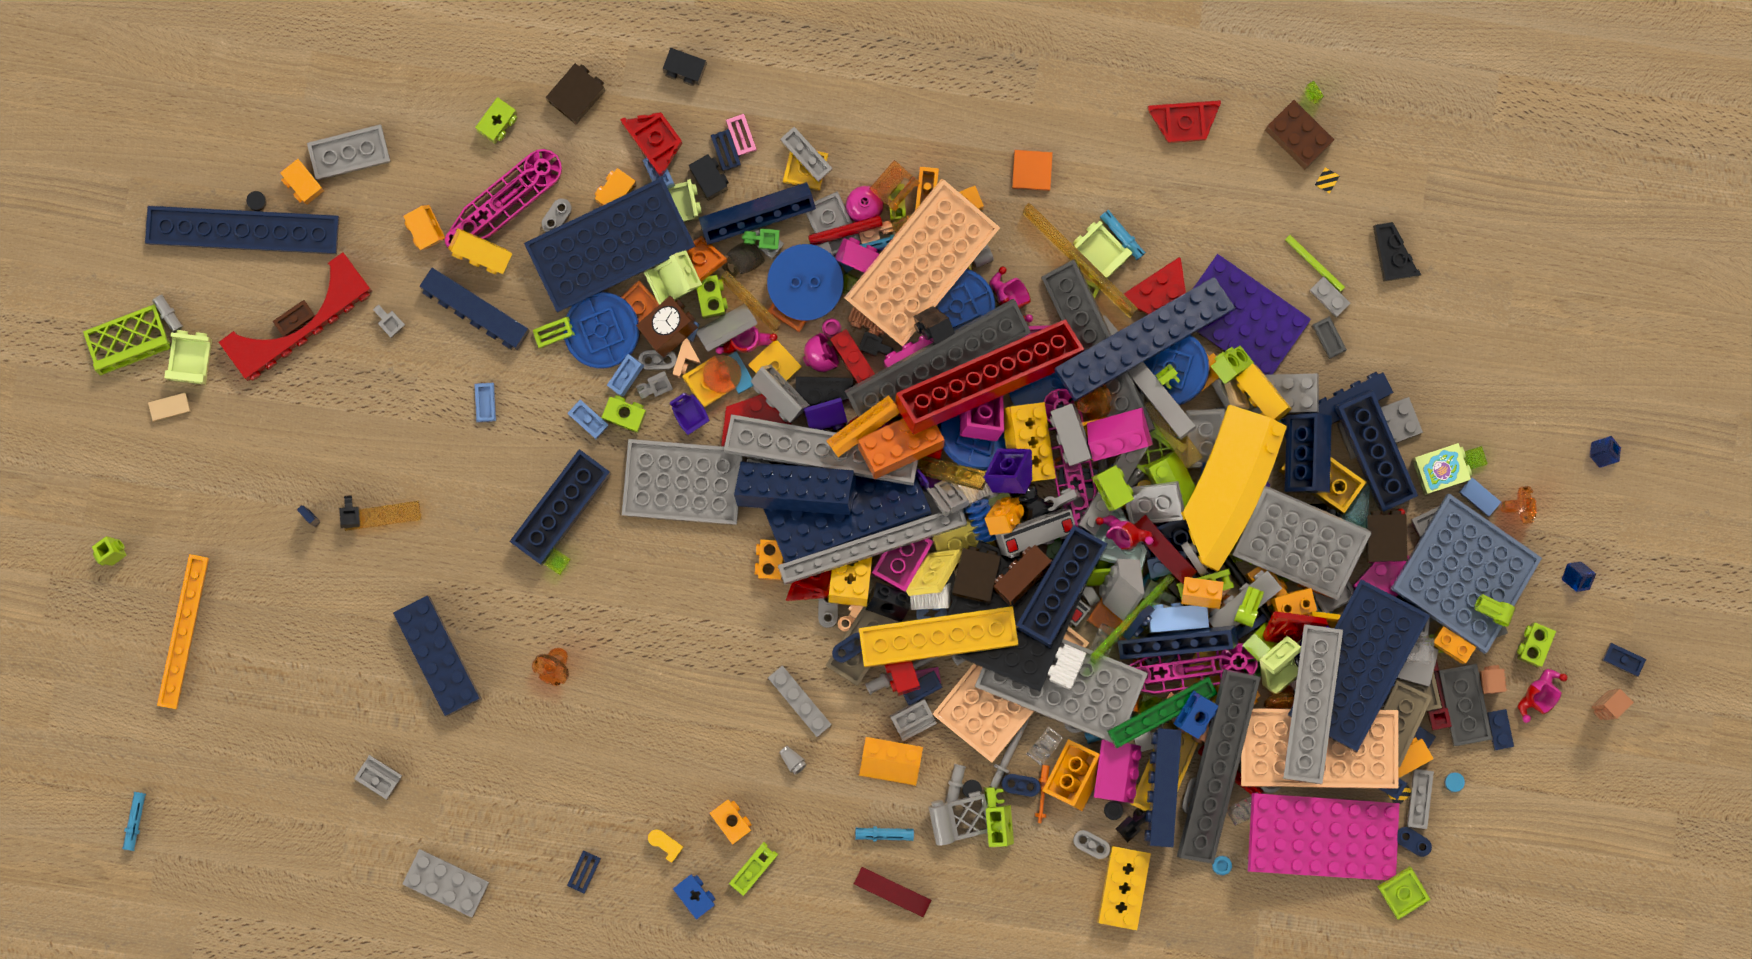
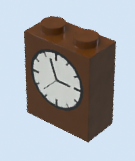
M671 295L636 325L655 351L663 358L698 328L694 323L695 317L689 311L685 312L684 308L686 306L679 298L675 300Z

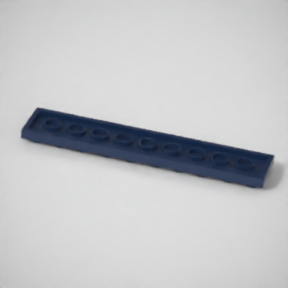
M148 206L145 244L337 254L339 216Z
M1213 277L1057 366L1054 371L1076 402L1234 311L1235 307L1216 278Z

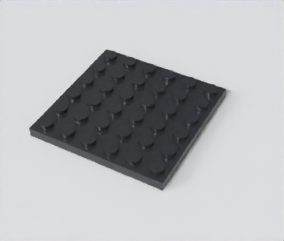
M979 540L976 548H979V552L986 553L989 550L997 552L998 556H1001L997 577L1000 574L1005 575L1009 570V565L1014 560L1019 561L1021 559L1018 556L1009 558L1008 556L1001 555L999 548ZM1045 574L1013 605L1015 625L1019 622ZM1086 586L1051 648L1016 629L1018 646L956 654L954 656L1041 692L1049 669L1054 662L1057 651L1064 639ZM993 592L991 604L955 596L946 616L1010 606L995 592Z

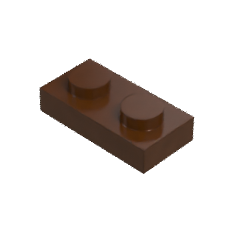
M303 300L272 322L281 335L285 337L313 319L315 314L306 301Z

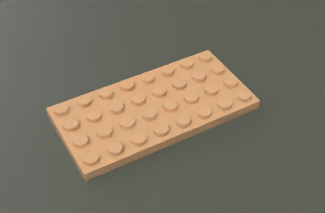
M941 179L844 299L903 347L916 331L914 327L916 322L913 316L932 306H937L1000 227L944 179Z
M1068 627L1064 640L1087 648L1090 643L1072 628ZM973 664L932 715L993 763L1035 711L975 688L982 667Z
M1253 708L1241 753L1242 787L1398 789V710L1379 711L1358 752L1329 738L1323 783L1315 784L1283 779L1291 717L1288 716V713L1291 709Z

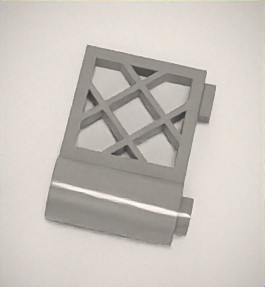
M980 791L968 793L969 797L947 803H943V800L931 802L932 805L928 808L936 845H947L957 840L988 833L987 828L979 830L974 827L979 817L985 820L987 827V803L984 793L980 794ZM981 799L982 807L977 813L970 806L974 801ZM962 805L965 807L960 817L953 813L952 806ZM968 810L976 814L971 824L963 820ZM960 822L969 826L964 834L958 835L957 827Z

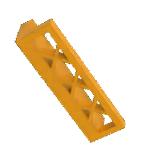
M888 395L826 440L837 457H840L858 444L859 438L874 432L899 414L897 405Z

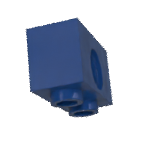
M1193 690L1173 724L1199 739L1205 733L1209 721L1215 716L1218 705ZM1200 712L1199 717L1195 719L1196 714Z

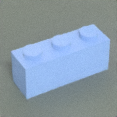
M1173 603L1171 607L1164 608L1163 604L1152 605L1155 610L1151 614L1152 620L1149 622V633L1209 628L1207 607L1183 606L1181 603Z

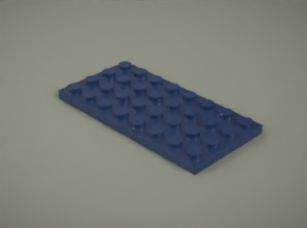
M662 177L524 243L557 313L665 262L675 253L688 251L695 247Z
M855 475L857 483L851 515L763 508L784 562L787 563L932 514L916 475L914 486Z
M1362 579L1359 581L1334 628L1343 630L1329 731V738L1355 752H1358L1430 617L1429 614ZM1292 706L1290 712L1288 713V716H1290L1291 718H1292L1293 706Z

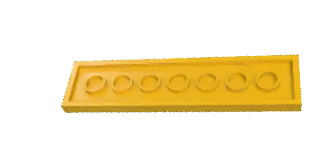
M1013 606L859 628L864 667L1018 646Z

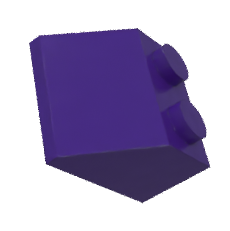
M841 398L804 408L809 428L824 431L833 428L834 431L843 429L844 425L847 424Z
M997 448L983 477L992 493H1026L1032 481L1031 449Z

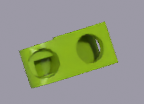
M904 184L887 185L890 220L906 219Z

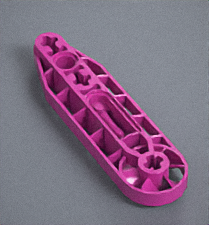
M539 149L530 153L463 208L446 234L445 244L447 248L457 228L464 230L467 225L474 226L471 234L478 236L487 227L491 226L493 231L481 237L485 240L490 238L554 186L562 174V164L558 156L546 149ZM554 157L557 158L552 164L549 163ZM524 164V171L522 172L519 167ZM541 165L546 167L547 170L545 172L543 170L540 171L539 167ZM515 170L521 173L510 183L504 180ZM552 170L558 172V175L552 174ZM526 177H527L528 181L531 183L530 185H527L526 183H524L523 180H524ZM503 181L506 186L493 196L490 191ZM519 182L521 183V185L518 188H514L508 195H506L499 201V199L502 196H504L508 191L515 187ZM522 187L525 188L522 192H520L517 196H515V197H514L511 201H509L506 205H504V206L502 205V204H505L506 201H508L511 197H513L514 195H516V194L518 193V190H520ZM536 187L544 189L539 192ZM535 190L538 194L524 204L522 199ZM488 193L491 198L478 208L475 203ZM520 202L523 206L509 216L507 211ZM471 206H474L476 210L463 220L462 217ZM505 213L508 218L495 228L492 223ZM484 214L487 216L488 219H481L480 215ZM474 219H476L477 222L480 224L479 227L477 226L475 221H473Z
M1056 389L1045 397V409L1049 424H1051L1049 419L1052 415L1051 411L1055 410L1059 404H1062L1063 407L1069 404H1076L1081 421L1084 422L1079 400L1076 402L1072 400L1069 403L1068 400L1072 397L1067 389ZM1056 427L1048 428L1049 431L1056 430V434H1058ZM1063 446L1051 447L1052 450H1060L1062 465H1054V468H1063L1066 484L1058 485L1057 475L1054 478L1058 497L1060 496V487L1073 490L1075 486L1070 485L1073 479L1076 478L1077 482L1080 481L1077 490L1078 492L1082 490V493L1079 494L1080 498L1084 501V505L1076 507L1073 501L1062 505L1064 508L1070 505L1075 526H1077L1080 513L1075 514V511L1087 510L1088 502H1091L1096 494V486L1092 478L1084 480L1081 464L1089 463L1090 474L1093 477L1091 460L1075 466H1069V463H1065L1062 455L1064 452ZM1092 482L1093 484L1092 499L1087 498L1085 483Z
M1238 643L1234 649H1229V651L1223 650L1221 655H1219L1217 650L1216 656L1200 658L1199 652H1196L1197 659L1181 661L1180 654H1177L1178 661L1162 664L1161 656L1144 657L1129 666L1132 667L1140 664V667L1134 668L1148 673V678L1145 680L1141 692L1160 694L1184 690L1187 688L1184 687V680L1200 678L1202 680L1203 677L1219 675L1221 681L1224 669L1245 673L1243 670L1246 669L1249 674L1254 675L1258 667V661L1247 663L1248 659L1255 658L1246 649L1242 654L1244 643ZM1158 657L1159 664L1142 666L1143 661ZM1236 658H1240V661L1243 660L1244 663L1241 664V667H1237V664L1234 665L1233 662L1236 661ZM1219 660L1220 670H1216L1215 661ZM1210 661H1211V665H1206V666L1200 665V666L1184 667V668H1183V665H1189V664H1196V663H1203V662H1210ZM1206 668H1212V671L1184 675V672L1188 673L1192 671H1202ZM1159 669L1167 672L1164 678H1161L1160 675H1154V680H1151L1150 670H1153V674L1159 673ZM1181 680L1182 688L1165 690L1164 683ZM1220 682L1212 683V684H1213V686H1217V685H1220ZM1162 683L1163 687L1161 691L1145 689V685Z

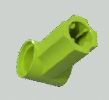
M1248 586L1234 621L1252 628L1264 592Z
M1484 594L1479 596L1474 605V610L1493 618V622L1505 627L1509 626L1516 609L1509 603L1498 602Z

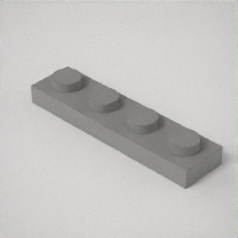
M783 665L768 677L816 737L832 725Z

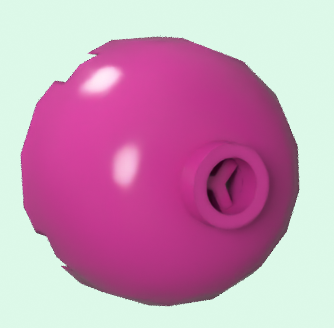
M870 186L857 187L847 197V213L855 222L881 216L883 212L884 202L882 196L876 189Z
M819 333L809 339L804 348L805 356L803 360L805 364L818 372L830 371L838 367L837 364H839L834 347H829L827 342L830 340L823 333Z

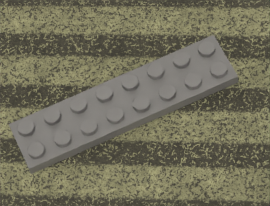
M1304 624L1283 779L1315 784L1323 783L1343 630Z

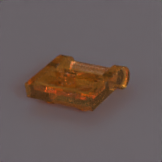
M894 160L869 189L896 212L899 208L898 205L915 186L917 187L920 184V181ZM907 178L909 182L893 201L888 198L899 184Z

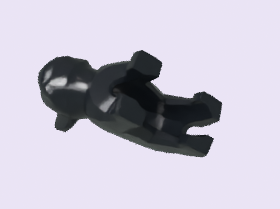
M1030 483L1025 494L1017 493L1011 497H1018L1020 504L1024 508L1023 522L1053 512L1049 511L1048 508L1052 507L1054 503H1047L1039 497L1036 486Z

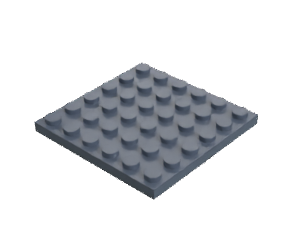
M1447 494L1399 573L1391 590L1421 611L1429 614L1431 618L1485 654L1490 649L1502 626L1493 622V618L1474 610L1476 600L1481 594H1484L1498 602H1506L1515 606L1542 558L1454 496Z

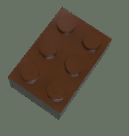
M1295 100L1269 123L1265 129L1304 170L1335 140Z
M1036 545L1032 548L1030 546L1027 547L1022 553V558L1019 561L1014 560L1009 565L1008 572L1005 575L1000 574L994 581V592L1010 607L1048 571L1052 564V560Z

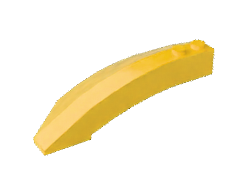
M1227 406L1219 433L1203 473L1184 511L1181 512L1183 519H1186L1190 529L1188 532L1193 545H1196L1200 556L1198 557L1201 564L1219 571L1241 536L1272 471L1287 427L1284 424L1270 417L1236 406Z

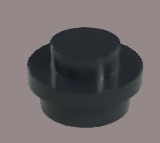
M1110 801L1104 807V814L1110 820H1117L1123 815V806L1118 801Z

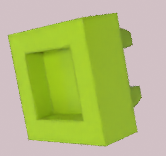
M1171 364L1155 375L1162 385L1165 384L1169 389L1172 388L1169 384L1171 379H1175L1178 383L1180 382L1177 377L1178 373Z
M991 786L984 787L988 808L996 807V803L1001 804L1005 802L1004 799L998 800L996 797L997 793L1003 792V789H995Z

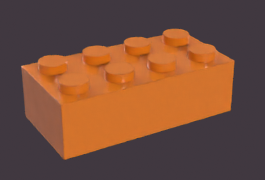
M900 419L859 438L858 449L874 479H877L944 448L945 440L937 425L913 435L904 419Z

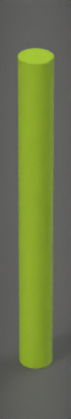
M1291 235L1285 239L1339 292L1345 288Z

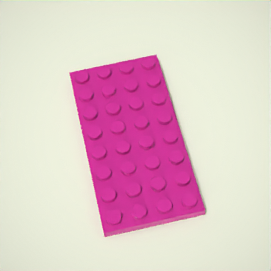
M1252 793L1248 872L1388 880L1396 875L1400 803Z

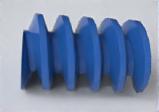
M988 499L977 500L966 509L967 513H972L968 518L969 520H974L970 523L972 527H976L973 529V533H979L975 536V539L978 541L982 540L983 542L996 540L995 535H990L984 519L991 510Z

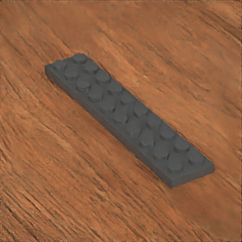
M1075 259L1041 277L1061 321L1066 319L1082 344L1084 351L1112 336ZM1129 371L1095 390L1106 417L1143 408L1149 432L1155 430V426Z
M1012 299L955 330V334L937 344L931 343L845 390L857 417L888 395L895 403L897 392L1030 334L1031 331L1016 301Z
M1227 669L1223 670L1215 702L1218 708L1215 716L1211 719L1177 853L1179 858L1214 864L1260 676Z

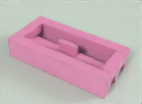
M742 114L727 119L726 122L738 156L757 151L745 115ZM742 119L745 131L747 133L751 147L749 148L747 147L738 120ZM732 122H735L744 150H740L731 124Z

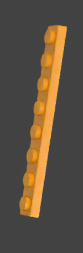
M189 554L157 706L172 709L178 708L209 558Z

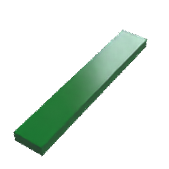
M1206 677L1109 729L1107 732L1115 748L1123 746L1178 716L1193 690L1207 699L1217 695L1210 678Z

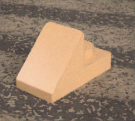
M687 338L682 342L673 370V376L680 379L682 374L685 375L687 372L688 364L686 361L701 365Z

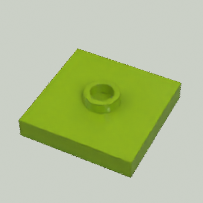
M1410 866L1377 886L1397 920L1431 900Z

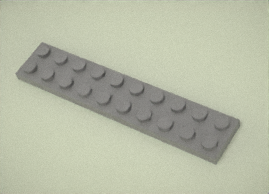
M731 415L724 453L805 467L854 470L856 476L874 479L858 449V444L840 457H837L826 441L835 435V432ZM918 460L877 479L914 486Z

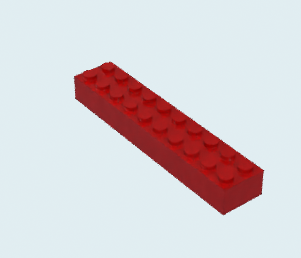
M1065 319L897 392L895 404L914 435L1055 373L1054 369L1057 366L1084 352V348Z

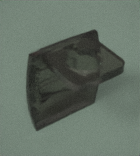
M742 242L727 253V262L722 265V268L730 279H734L739 273L745 274L758 268L765 262V259L755 244L750 245ZM728 263L735 266L733 268L734 272L729 270Z

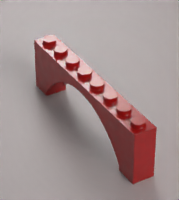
M344 252L328 262L330 266V281L326 298L315 317L303 328L288 336L268 340L239 336L233 331L218 342L247 381H254L261 376L260 372L266 368L269 370L277 364L276 361L281 357H288L293 352V348L303 346L308 342L307 338L311 335H318L324 330L323 327L325 325L336 322L340 314L350 312L355 307L354 304L358 301L363 302L370 297L369 293L372 290Z

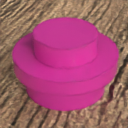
M827 319L822 325V331L825 336L832 338L841 332V324L836 319Z

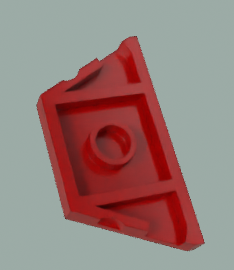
M1221 100L1150 105L1147 109L1168 143L1204 141L1210 132Z
M659 112L651 115L637 116L638 118L620 119L622 125L660 177L663 176L683 144L664 115Z
M1178 257L1119 296V300L1148 315L1185 294L1181 258Z
M763 394L726 406L721 447L725 446L731 415L792 425V423L789 421L785 422L779 416L780 412L775 407L772 408L766 402L767 398Z
M832 570L792 582L786 601L827 598L830 590Z
M1275 611L1266 626L1263 637L1267 642L1279 643L1288 636L1293 641L1298 642L1303 638L1304 624L1326 627L1329 624L1326 618Z

